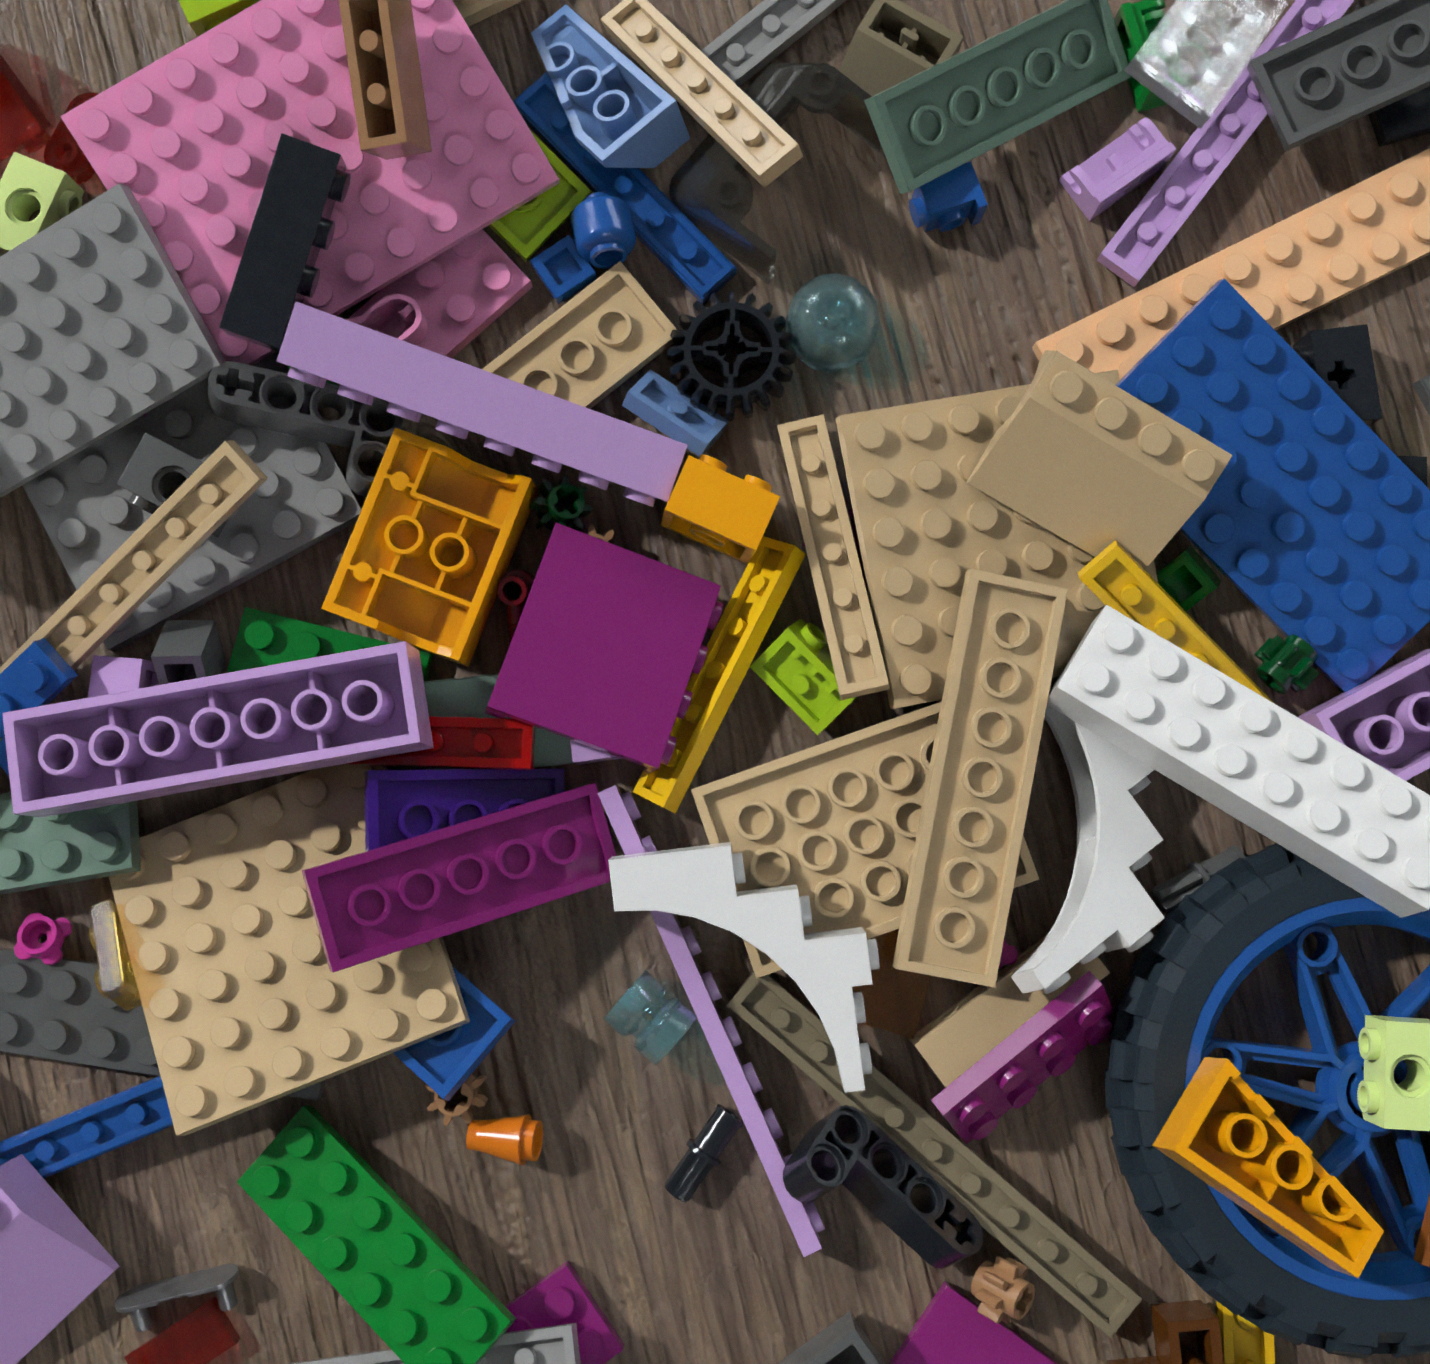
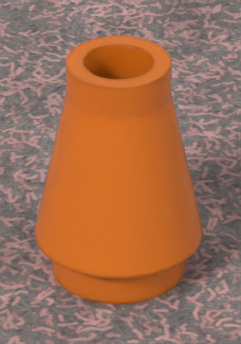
M529 1114L489 1120H472L467 1129V1149L480 1151L524 1166L527 1161L536 1162L540 1156L543 1144V1124L540 1120H532Z

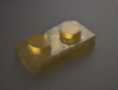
M108 899L90 906L93 926L89 928V938L94 950L97 952L99 969L95 971L94 978L98 991L104 998H109L126 1011L141 1006L142 1003L116 904Z

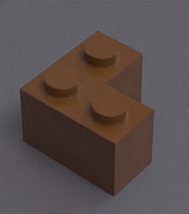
M1201 1300L1150 1304L1156 1356L1106 1360L1107 1364H1224L1219 1318Z

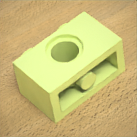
M13 152L0 180V256L82 207V196L85 191L66 172ZM40 210L39 215L34 220L29 221L30 216L35 211Z
M1365 1015V1028L1361 1029L1358 1038L1359 1052L1364 1059V1080L1358 1085L1357 1100L1359 1108L1363 1112V1119L1384 1129L1430 1131V1019ZM1404 1060L1407 1065V1074L1402 1082L1396 1084L1394 1069L1399 1062Z

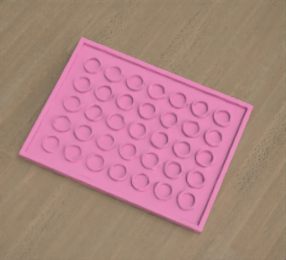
M260 0L60 116L106 189L109 190L119 183L130 187L226 361L253 366L276 352L228 335L219 326L281 133L341 154L346 165L345 172L351 174L347 195L343 203L335 202L330 220L335 221V230L331 244L327 251L320 249L314 266L320 269L317 288L312 298L305 296L303 304L335 316L559 184L557 174L453 0H411L432 152L386 160L361 151L339 0Z

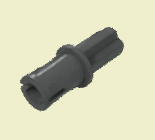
M1232 845L1227 850L1201 863L1196 861L1189 863L1187 866L1188 870L1153 888L1152 896L1160 910L1169 913L1180 903L1186 894H1192L1207 882L1211 875L1235 860L1245 858L1246 856L1237 846Z

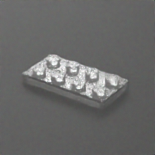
M1175 0L1124 71L1201 129L1211 118L1289 2L1287 0Z

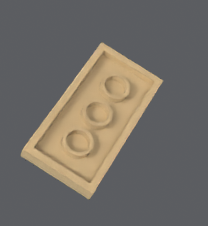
M619 261L482 370L591 409L673 344L670 334L676 328L622 262Z

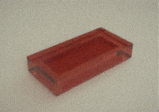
M213 1297L132 1350L124 1358L128 1364H207L236 1345L241 1338L226 1313L220 1309L217 1298Z

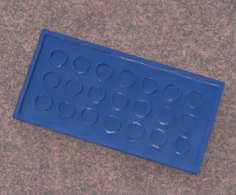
M1226 279L1219 280L1133 366L1116 386L1233 455L1205 500L1179 530L1285 637L1294 634L1310 644L1318 655L1313 665L1341 693L1347 692L1366 682L1430 621V490Z

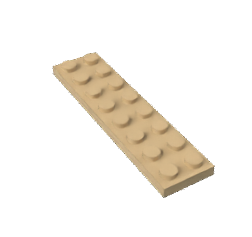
M975 569L966 571L892 967L895 969L995 988L1068 589Z

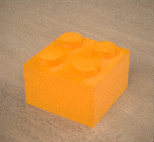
M701 454L699 459L688 455L664 509L661 526L748 564L760 544L780 496L771 492L772 485L758 477L745 475L743 480L726 472L727 465L716 458Z

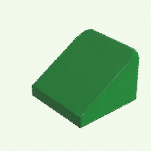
M1188 546L1156 573L1158 584L1185 612L1215 590L1221 583L1219 577L1192 546Z

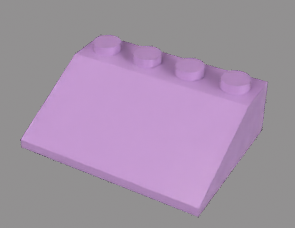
M23 1154L0 1165V1364H18L120 1267Z

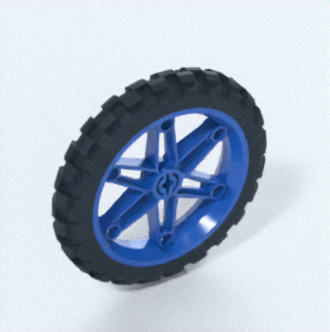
M1277 843L1269 845L1264 850L1235 860L1211 875V878L1192 894H1186L1180 903L1162 920V926L1149 944H1145L1142 947L1127 975L1130 978L1120 1005L1116 1004L1114 1011L1113 1027L1108 1037V1040L1111 1041L1109 1068L1105 1069L1106 1108L1110 1112L1113 1130L1111 1140L1119 1168L1129 1185L1135 1199L1134 1203L1152 1234L1185 1273L1207 1294L1235 1315L1250 1321L1264 1332L1298 1346L1306 1344L1321 1348L1328 1354L1368 1358L1372 1354H1392L1396 1358L1430 1354V1267L1421 1265L1413 1260L1417 1247L1413 1242L1414 1234L1422 1226L1430 1194V1173L1418 1131L1384 1129L1363 1119V1112L1358 1105L1357 1090L1359 1083L1364 1080V1059L1360 1055L1358 1041L1336 1046L1316 979L1317 975L1327 973L1358 1040L1361 1029L1365 1028V1015H1371V1012L1330 928L1362 924L1382 925L1410 933L1430 942V909L1400 918ZM1313 933L1317 939V949L1312 956L1307 958L1303 952L1302 944L1305 937ZM1283 947L1291 969L1312 1049L1213 1037L1216 1025L1225 1006L1241 982L1263 960ZM1430 965L1379 1016L1412 1018L1430 999ZM1221 1048L1224 1058L1229 1059L1240 1071L1241 1074L1239 1076L1256 1094L1301 1106L1288 1130L1294 1136H1299L1306 1145L1310 1143L1326 1118L1335 1127L1343 1131L1340 1137L1317 1161L1329 1175L1337 1178L1356 1159L1398 1250L1372 1253L1359 1278L1332 1270L1153 1147L1154 1141L1204 1057H1208L1212 1050ZM1247 1059L1319 1068L1315 1083L1316 1092L1245 1073ZM1404 1060L1399 1062L1394 1069L1396 1084L1402 1082L1406 1077L1407 1065ZM1392 1132L1413 1201L1412 1204L1402 1207L1371 1138L1384 1136Z

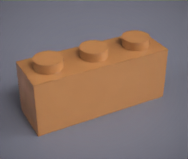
M339 0L361 151L386 160L432 152L411 0Z

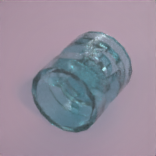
M645 970L608 1011L603 1020L622 1037L632 1035L635 1038L634 1048L655 1066L677 1044L691 1027L697 1016L678 998L667 1000L665 998L666 988ZM646 1013L652 1016L650 1020L647 1019Z

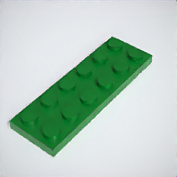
M304 1105L237 1181L242 1189L404 1364H479L517 1319L312 1105Z

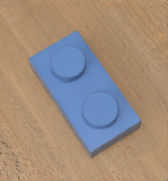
M651 369L627 392L622 404L623 407L671 439L687 444L686 449L699 457L701 454H705L718 440L729 422L717 413L715 416L708 415L707 406L702 403L696 408L691 406L690 400L692 396L689 394L681 395L677 390V386Z

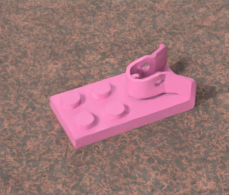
M482 229L382 288L346 320L453 358L533 286L531 280Z

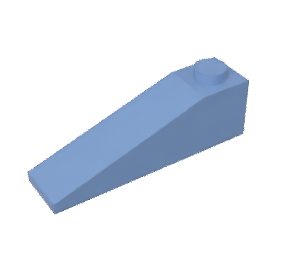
M565 4L531 32L577 142L605 168H655L690 139L676 100L568 5Z

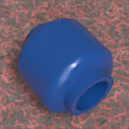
M604 192L592 193L572 211L570 223L575 249L579 256L587 259L593 266L597 268H612L619 261L623 263L635 248L636 234L631 211L627 203L620 198L610 196Z

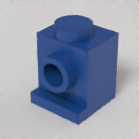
M971 161L914 189L912 199L909 200V210L913 223L917 228L923 227L924 232L939 228L941 232L949 231L962 225L966 218L969 219L971 226L981 222L988 205Z

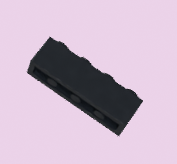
M281 133L219 326L228 335L277 352L280 351L295 302L303 304L305 296L312 298L315 293L320 269L314 266L320 249L328 250L335 230V221L330 220L335 202L343 203L348 192L351 174L345 172L346 165L341 154Z

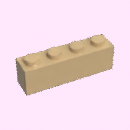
M1047 933L1020 953L1014 964L1005 965L998 970L995 988L978 985L911 1036L909 1040L946 1088L1086 972L1090 971L1099 981L1106 977L1110 972L1101 960L1096 957L1086 964L1076 963L1067 971L1071 978L1063 986L1049 994H1045L1043 990L1022 994L1011 976L1030 959L1048 935Z

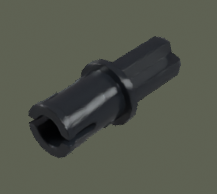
M720 1104L715 1107L716 1110L696 1139H689L687 1141L689 1149L665 1182L666 1190L680 1201H689L713 1166L719 1167L721 1164L719 1160L720 1155L737 1130L744 1124L737 1115Z

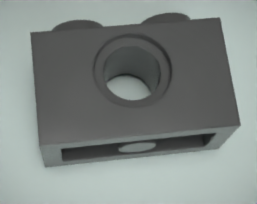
M145 432L116 484L132 493L128 500L129 503L153 514L172 495L174 486L180 481L187 480L203 462ZM228 519L211 535L218 538Z

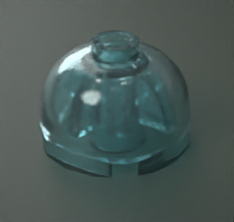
M837 272L821 274L804 283L790 301L785 324L786 332L792 333L794 337L792 350L796 352V357L813 369L829 373L838 372L841 368H848L853 364L856 366L863 362L875 346L880 327L877 301L869 288L855 277Z

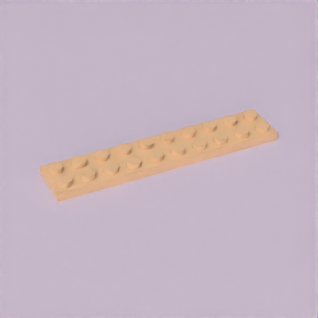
M1430 148L1035 342L1032 347L1035 355L1040 361L1045 350L1058 351L1094 373L1118 370L1121 380L1221 279H1226L1276 331L1429 255Z

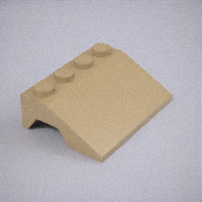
M1045 350L1040 358L1032 383L1013 414L995 433L966 483L1094 557L1114 540H1117L1146 569L1202 504L1233 455L1062 353Z

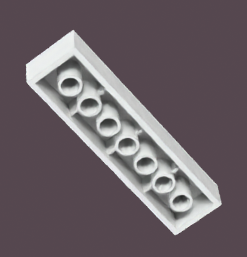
M1106 605L1090 624L1048 696V706L1400 918L1430 909L1429 794L1110 606Z

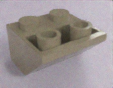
M874 0L854 34L830 88L829 96L871 119L864 100L958 54L964 36L900 0Z

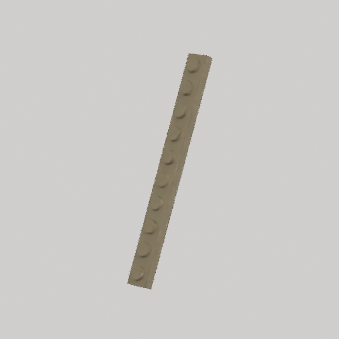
M753 971L727 1002L729 1008L842 1106H853L868 1117L966 1207L988 1233L1110 1339L1141 1302L1142 1298L1138 1293L873 1064L872 1074L863 1075L865 1090L845 1093L834 1048L821 1019L769 974L756 979Z

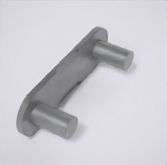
M224 1264L136 1286L122 1293L116 1299L114 1305L119 1313L129 1312L136 1332L146 1331L153 1325L148 1307L156 1306L159 1302L187 1295L192 1297L215 1291L220 1309L228 1311L238 1304L232 1283L239 1276V1270L235 1264Z

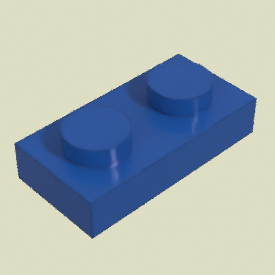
M46 638L34 641L0 674L1 739L5 738L2 713L48 705L78 676Z

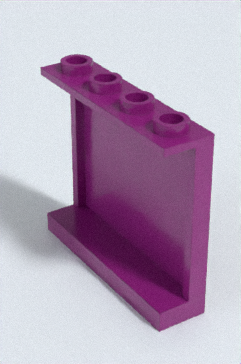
M555 523L485 714L496 718L507 716L642 765L645 767L644 772L651 774L659 768L660 763L667 765L673 754L677 738L671 736L670 733L676 717L683 719L690 705L693 692L686 690L691 672L699 674L704 664L708 647L701 645L706 629L714 630L721 615L723 603L717 601L721 585L562 524Z

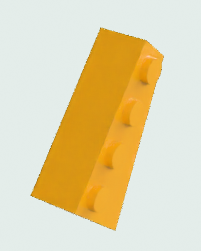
M1204 1057L1152 1146L1328 1268L1359 1278L1384 1230L1335 1176L1328 1174L1312 1156V1150L1300 1137L1294 1136L1274 1114L1275 1110L1270 1104L1248 1086L1239 1076L1241 1074L1240 1071L1229 1059Z

